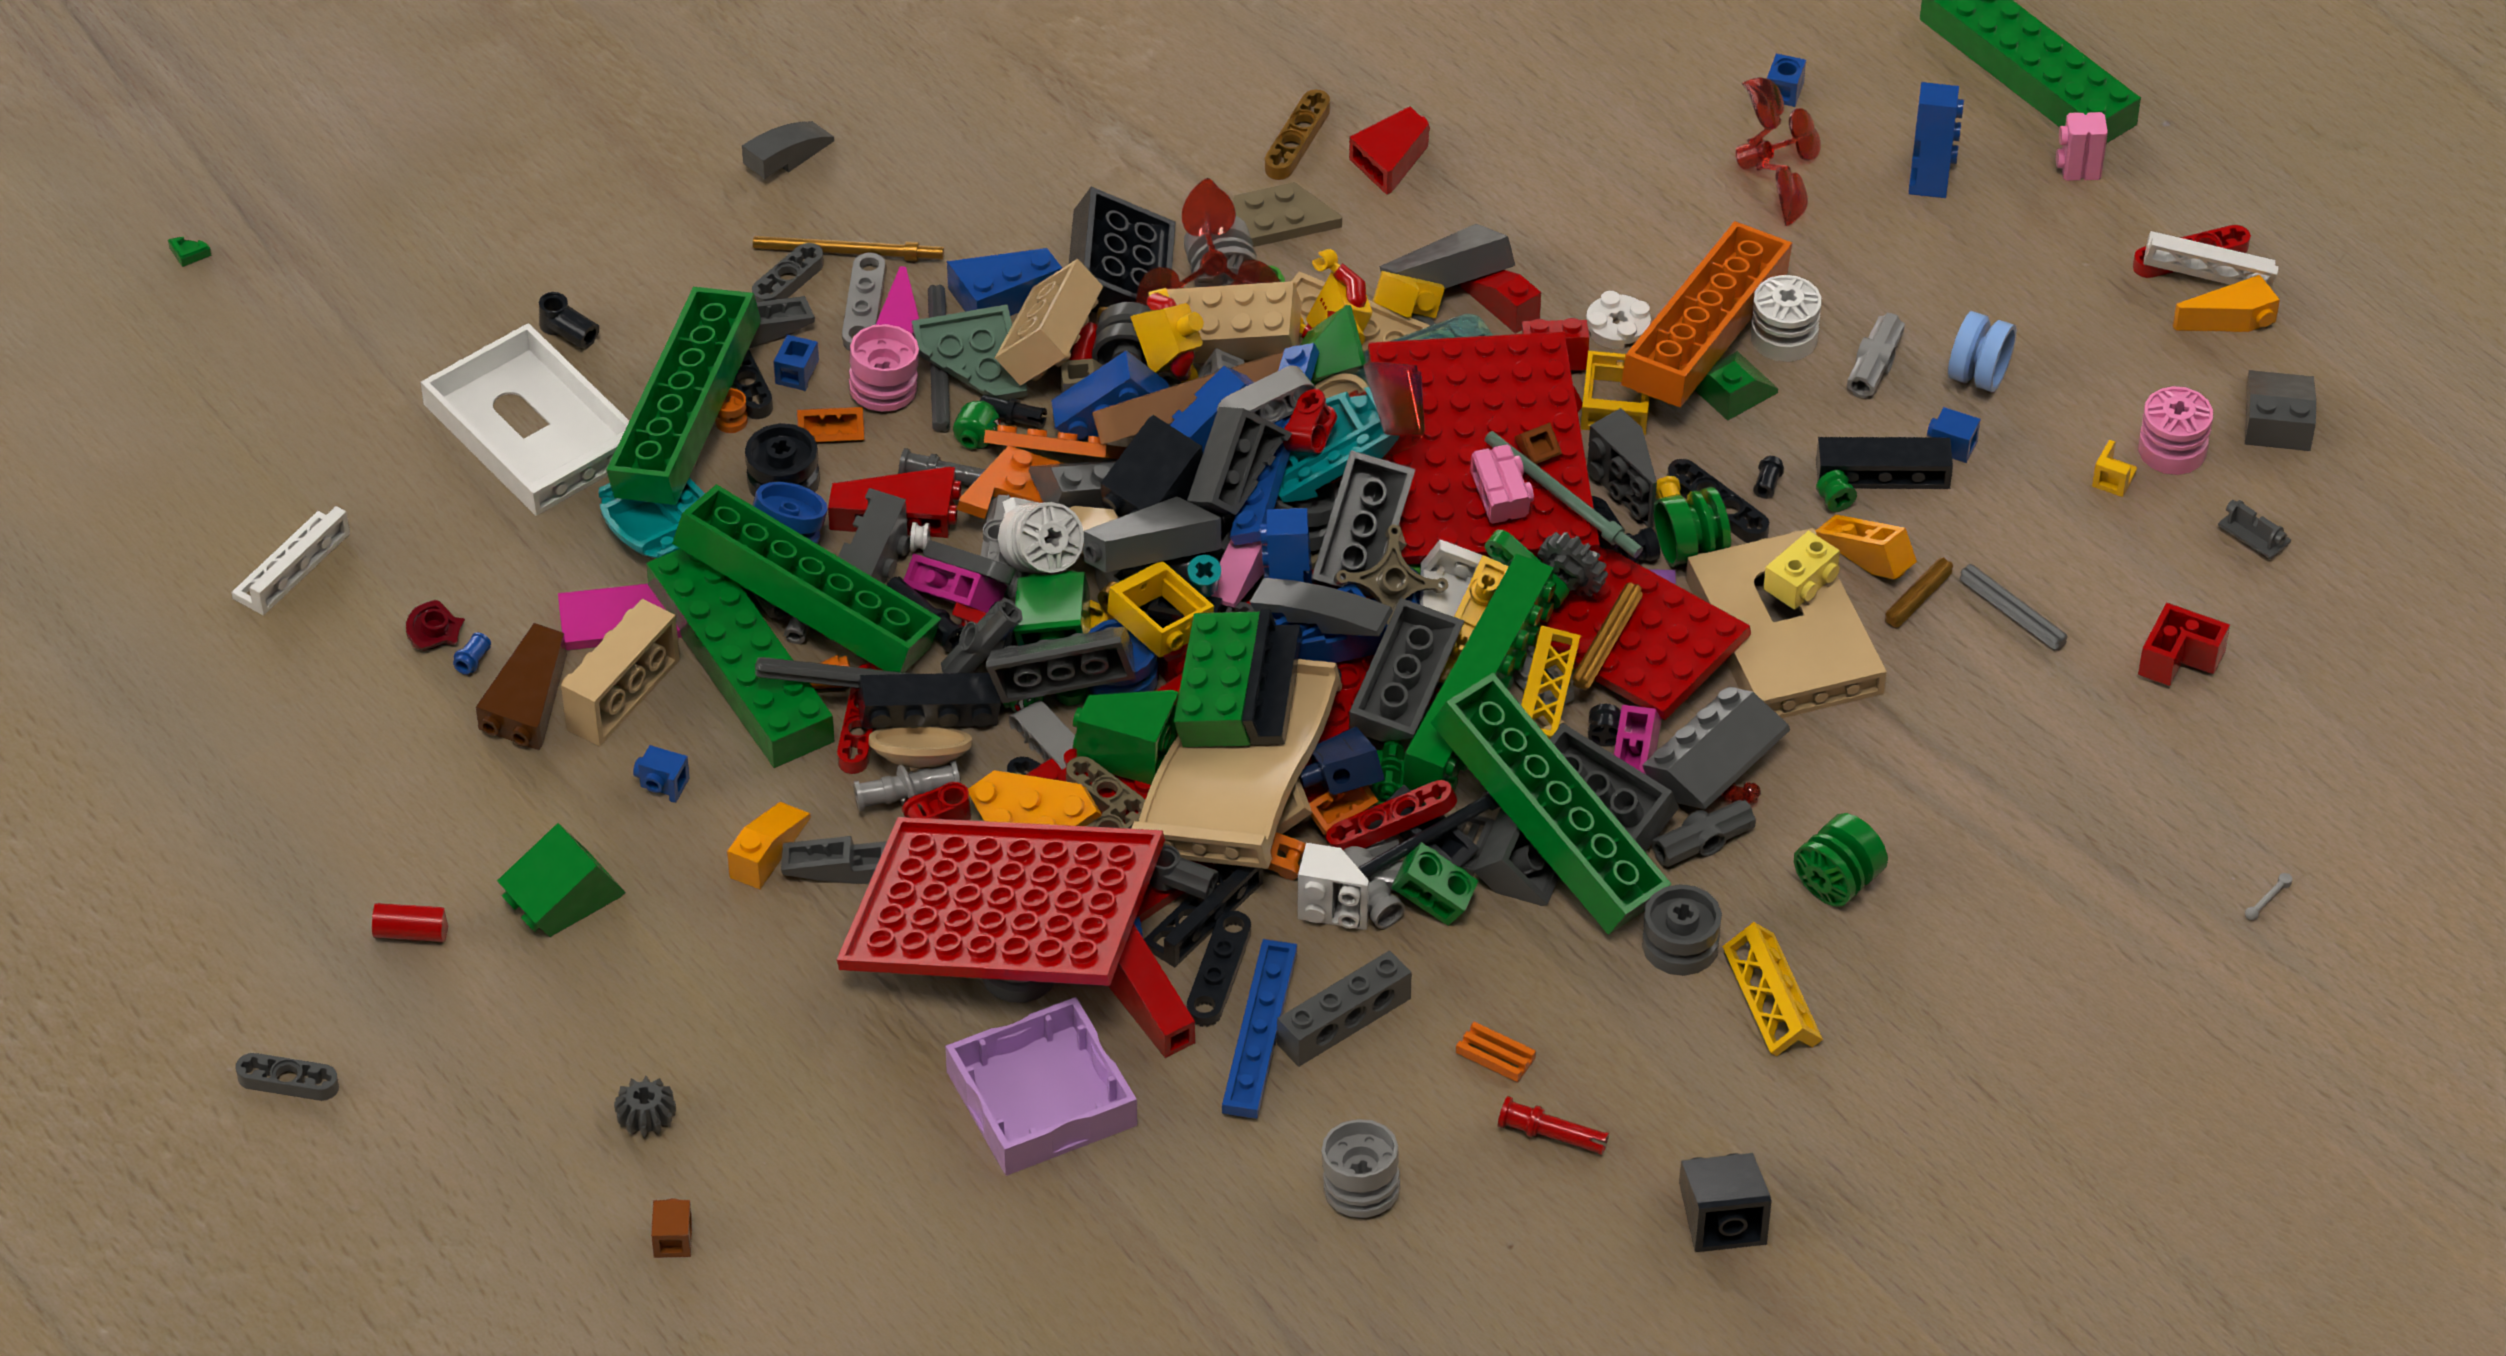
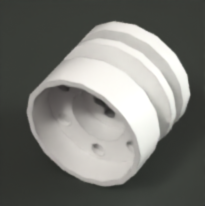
M1792 275L1770 277L1760 283L1754 293L1751 342L1759 353L1775 361L1791 362L1803 359L1813 352L1818 341L1821 295L1817 287L1806 279Z
M1054 502L1028 503L1018 505L1006 514L999 527L998 543L1000 552L1006 562L1017 571L1030 574L1055 573L1066 570L1076 562L1083 549L1084 532L1082 523L1075 512L1065 505ZM1049 532L1050 538H1048L1045 543L1044 538L1048 536Z

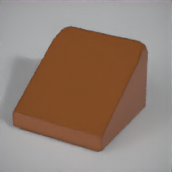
M1550 423L1514 437L1523 454L1535 464L1562 454Z

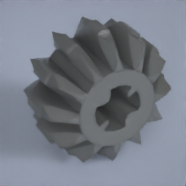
M645 1076L642 1082H637L631 1078L629 1087L620 1086L618 1097L615 1098L614 1108L615 1112H617V1121L620 1127H626L630 1135L640 1131L645 1138L650 1131L659 1135L661 1126H671L672 1116H675L676 1102L674 1101L673 1091L670 1086H664L660 1078L650 1082L648 1077Z

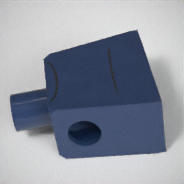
M1357 727L1317 744L1311 755L1312 764L1305 766L1299 776L1303 789L1321 783L1330 795H1336L1385 780L1376 748Z

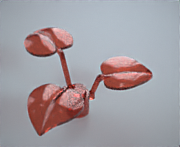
M1762 77L1744 81L1742 85L1749 93L1755 114L1765 129L1755 137L1748 139V143L1737 146L1736 159L1739 166L1744 170L1756 167L1758 171L1762 169L1776 170V187L1784 223L1787 226L1798 219L1807 208L1808 196L1806 187L1801 176L1796 172L1791 173L1789 166L1768 163L1774 157V150L1794 143L1801 159L1806 161L1815 159L1821 150V140L1811 115L1803 108L1794 109L1789 115V129L1793 138L1775 144L1763 140V137L1781 124L1779 116L1784 112V102L1780 90L1773 81Z
M1206 178L1191 190L1183 204L1181 213L1182 223L1188 234L1191 236L1205 234L1209 251L1202 255L1199 263L1200 269L1181 281L1178 274L1170 268L1158 267L1150 270L1141 279L1135 303L1147 306L1148 292L1162 288H1184L1183 286L1202 274L1215 277L1225 273L1235 280L1230 285L1280 282V280L1268 265L1258 260L1244 261L1238 269V275L1227 267V258L1221 251L1215 250L1211 234L1223 235L1229 231L1234 224L1236 211L1230 197L1210 178Z

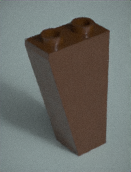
M533 623L477 704L476 714L479 730L489 735H496L514 741L521 746L540 750L544 742L567 657L563 632Z

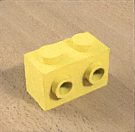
M1808 530L1765 567L1763 590L1795 610L1803 602L1810 601L1817 593V590L1824 584L1831 583L1837 577L1840 570L1838 566L1840 550Z

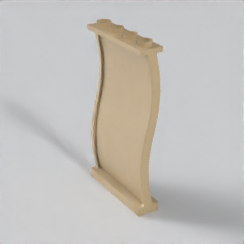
M1298 659L1285 744L1251 745L1250 743V746L1183 747L1178 735L1162 760L1152 781L1139 821H1134L1131 829L1163 830L1164 844L1175 847L1179 851L1180 857L1187 860L1268 869L1272 860L1271 846L1285 804L1294 784L1318 744L1329 717L1336 692L1342 689L1337 664L1326 661Z

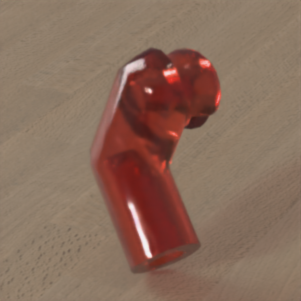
M1747 782L1743 787L1736 786L1733 783L1722 795L1728 802L1734 803L1738 800H1746L1752 806L1758 802L1761 789L1756 783L1751 784Z

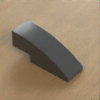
M813 121L786 124L758 135L743 144V164L764 179L780 168L790 172L834 142V136Z

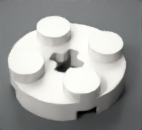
M1615 291L1604 292L1601 298L1594 301L1587 310L1586 320L1588 330L1591 332V338L1603 347L1624 349L1625 344L1636 342L1651 324L1649 305L1644 301H1639L1631 296L1620 295ZM1613 320H1623L1618 324L1613 323Z

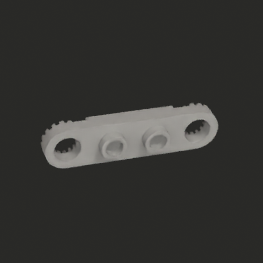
M876 253L861 254L853 262L842 329L843 346L848 351L850 350L853 334L855 336L860 330L876 325L879 318L886 269L885 260ZM867 264L869 266L872 264L873 267L876 266V269L872 271L863 270L864 266L867 267Z

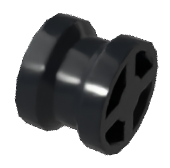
M1599 704L1591 708L1589 711V740L1599 746L1608 747L1616 744L1621 710L1611 704Z

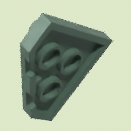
M1008 304L912 321L913 335L918 343L920 357L983 395L987 394L1005 400L1027 396L1026 383L1020 386L995 359L1012 326Z

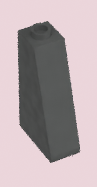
M1474 224L1379 267L1380 271L1439 283L1444 288H1448L1515 266V261L1507 235L1479 224Z
M1180 497L1168 499L1084 530V562L1104 572L1221 549V517Z

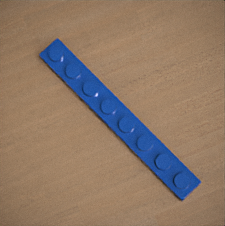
M1310 343L1285 348L1278 371L1288 366H1297L1311 381L1319 355L1316 345ZM1291 415L1273 424L1284 429ZM1283 442L1274 453L1276 458L1270 466H1265L1256 479L1259 483L1235 515L1229 536L1234 545L1261 541L1260 524L1267 523V509H1274L1291 452L1285 449Z

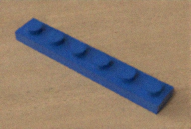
M1267 939L1262 940L1223 1098V1114L1258 1119L1277 1039V1018L1283 1014L1297 956V944Z

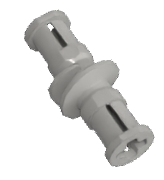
M954 760L950 761V765L932 769L924 768L919 769L917 772L910 771V773L907 772L903 765H898L896 776H885L879 780L859 783V780L853 781L858 810L861 812L865 811V807L882 803L891 804L897 800H900L901 805H904L906 798L926 793L949 782H961L957 764Z

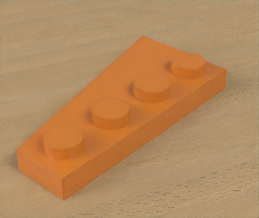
M998 425L997 431L985 430L984 443L1010 445L1013 447L1119 459L1127 448L1108 445V443L1101 444L1099 437L1088 436V442L1077 441L1078 434L1058 432L1057 438L1047 437L1046 430L1028 428L1027 435L1017 434V427Z

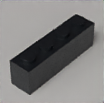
M1818 437L1816 454L1817 481L1830 471L1840 470L1847 476L1848 484H1851L1855 489H1950L1953 470L1950 438Z
M989 673L860 675L857 693L862 729L997 726L1001 705L1000 697Z

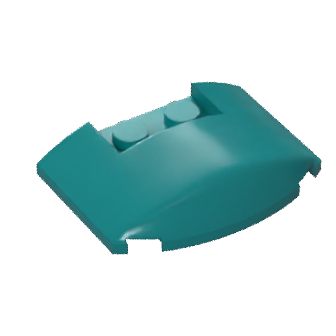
M1371 387L1364 388L1366 395L1350 397L1346 391L1326 398L1325 403L1327 406L1332 407L1337 414L1336 423L1332 427L1325 448L1321 453L1290 452L1278 493L1283 502H1294L1317 497L1316 489L1344 474L1351 450L1381 459L1393 447L1400 435Z
M688 478L676 505L614 498L610 483L599 487L598 491L599 498H602V502L599 504L600 510L611 531L628 547L650 558H659L680 549L673 545L672 542L681 515L705 494L690 478Z

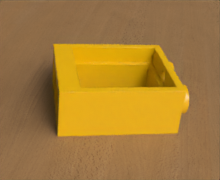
M1588 351L1581 430H1590L1591 424L1621 408L1642 427L1643 433L1646 435L1650 396L1642 393L1641 403L1592 398L1594 380L1622 382L1626 354Z
M1160 561L1109 587L1107 612L1160 658L1189 643L1194 613H1214V605L1164 561ZM1163 596L1185 617L1162 628L1139 607Z

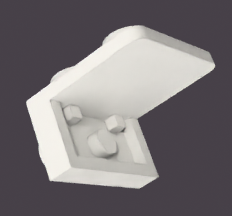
M1440 539L1421 562V576L1430 579L1445 578L1448 581V588L1442 593H1436L1434 590L1420 591V605L1454 617L1482 555Z

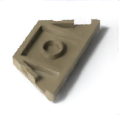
M1295 182L1234 195L1230 215H1235L1245 221L1252 238L1253 247L1342 227V216Z

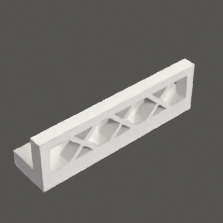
M2150 231L2147 239L2143 262L2145 265L2229 285L2261 275L2270 288L2277 276L2279 267L2275 266L2276 260Z
M337 506L327 515L317 511L232 591V598L264 616L350 534L347 512Z

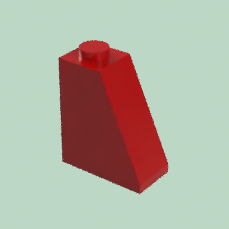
M1409 106L1350 136L1349 160L1388 195L1393 192L1428 148L1429 123L1423 115H1419Z

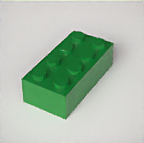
M1260 611L1194 613L1174 717V724L1183 747L1250 746V740L1244 728L1242 717Z

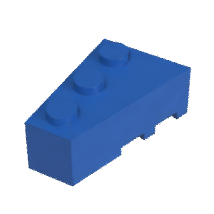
M1921 82L1908 193L1910 195L1946 198L1950 164H1957L1959 146L1953 145V141H1959L1961 122H1955V119L1962 118L1964 99H1958L1959 86Z
M1048 248L947 261L948 289L965 312L1008 304L1011 316L1019 313L1032 287L1053 275L1062 267Z
M1126 350L1052 399L1055 428L1059 432L1078 434L1077 441H1087L1088 436L1098 437L1092 412L1168 388L1169 384Z
M1223 366L1194 394L1197 399L1183 412L1178 410L1172 416L1174 421L1170 426L1200 444L1204 452L1217 414L1218 404L1226 396L1254 382L1246 375Z

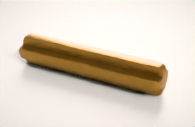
M1944 557L1939 558L1886 611V623L1891 624L1894 628L1900 627L1952 574L1953 563L1947 561Z

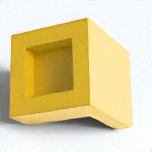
M2109 440L2095 464L2092 487L2123 497L2136 475L2137 467L2113 459L2116 442Z

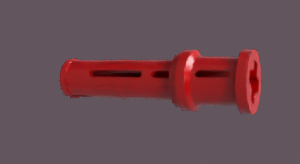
M1507 1096L1504 1100L1497 1124L1500 1128L1510 1126L1522 1130L1531 1138L1533 1136L1537 1137L1540 1134L1596 1152L1599 1155H1603L1606 1146L1592 1142V1140L1595 1139L1607 1143L1609 1139V1133L1607 1132L1604 1133L1547 1115L1541 1106L1528 1107L1514 1102L1513 1097Z

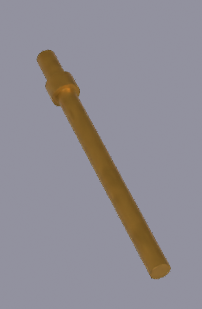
M768 236L753 237V248L793 251L801 244L814 243L822 248L823 253L856 255L876 253L880 256L904 257L905 261H918L919 258L944 259V247L920 246L919 242L906 241L905 245Z

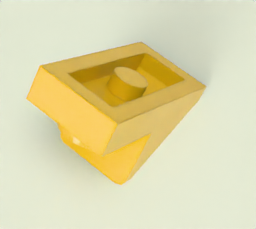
M1381 271L1373 302L1407 318H1411L1412 313L1436 318L1445 288L1439 283Z

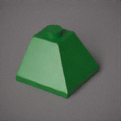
M1345 305L1308 331L1300 344L1314 343L1319 351L1311 379L1314 386L1336 374L1348 373L1354 375L1367 366L1351 305Z
M1736 351L1716 362L1696 387L1695 391L1728 421L1776 395L1778 388Z

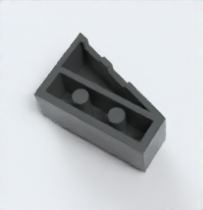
M1219 407L1187 501L1211 513L1236 515L1259 483L1256 479L1265 466L1272 464L1276 458L1274 453L1283 441H1288L1292 433L1244 408Z
M869 488L865 496L868 500L865 514L863 517L856 516L853 526L858 529L851 544L844 542L838 557L884 584L887 578L891 579L893 577L897 562L901 556H905L910 548V537H908L906 499Z

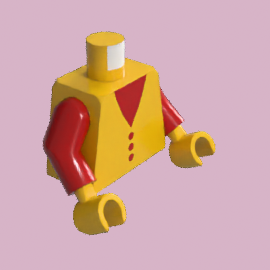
M1326 249L1320 251L1318 254L1323 258H1317L1312 261L1314 268L1317 271L1327 269L1332 271L1306 318L1307 325L1304 324L1301 316L1299 333L1302 334L1301 337L1304 339L1307 332L1345 305H1351L1361 345H1363L1365 342L1363 331L1372 316V309L1366 295V283L1345 264H1338V256L1334 250Z
M1166 288L1148 292L1147 306L1151 310L1131 316L1148 367L1156 374L1171 370L1181 383L1199 378L1192 363L1195 358L1194 353L1203 344L1199 330L1204 325L1201 315L1191 312L1190 306L1187 303L1176 304L1174 299L1169 298Z

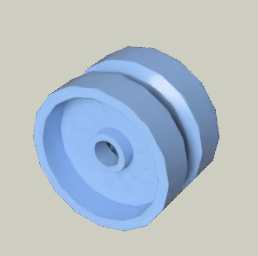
M1970 311L1961 324L1952 348L1948 366V378L1967 383L1974 377L1976 387L1995 392L2005 375L2013 353L2017 333L2016 325L1997 320L1990 326L1989 316Z

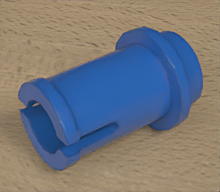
M474 633L464 648L456 651L454 654L453 665L455 669L462 674L476 671L479 667V660L491 647L490 639L483 633Z

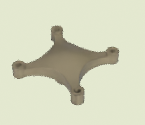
M1396 524L1386 529L1385 535L1388 538L1386 551L1374 567L1357 573L1340 570L1334 576V582L1337 585H1344L1345 583L1358 585L1368 591L1377 602L1390 606L1393 612L1387 621V625L1400 598L1406 599L1410 595L1424 590H1434L1436 593H1442L1448 588V581L1445 578L1430 579L1423 577L1407 565L1399 547L1401 528Z

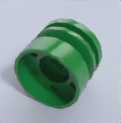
M1714 487L1703 488L1701 492L1696 490L1690 491L1687 495V502L1679 494L1659 498L1655 501L1653 513L1656 535L1661 552L1669 566L1687 564L1688 557L1698 555V553H1708L1731 547V530L1727 511L1720 494Z
M1841 813L1824 825L1818 834L1813 835L1794 853L1793 862L1797 875L1813 896L1825 904L1839 907L1846 905L1864 888V885H1868L1887 867L1888 855L1879 835L1868 823L1855 815Z

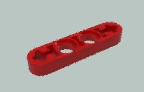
M2229 225L2181 238L2246 253L2249 248L2251 235L2247 228L2243 226ZM2146 246L2139 248L2135 252L2133 270L2137 275L2153 278L2174 272L2143 264Z
M865 663L858 667L882 670L872 663ZM851 688L837 749L838 766L842 771L849 774H857L867 768L872 750L869 746V735L876 731V728H866L868 731L862 735L850 733L852 728L861 727L859 709L855 707L858 703V688ZM852 747L857 748L858 753L854 759H850Z
M1445 780L1433 781L1333 824L1326 833V839L1331 847L1341 848L1342 850L1351 846L1366 848L1448 813L1455 807L1457 796L1449 782ZM1407 807H1415L1412 813L1400 816L1401 812ZM1383 820L1379 827L1368 829L1371 823Z

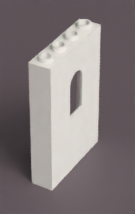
M529 323L421 381L424 405L535 516L607 477L606 469L629 423V420ZM503 395H518L549 425L523 439L494 410L493 404L496 399Z

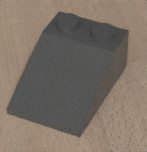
M2249 370L2245 445L2311 451L2316 425L2317 402L2314 376Z

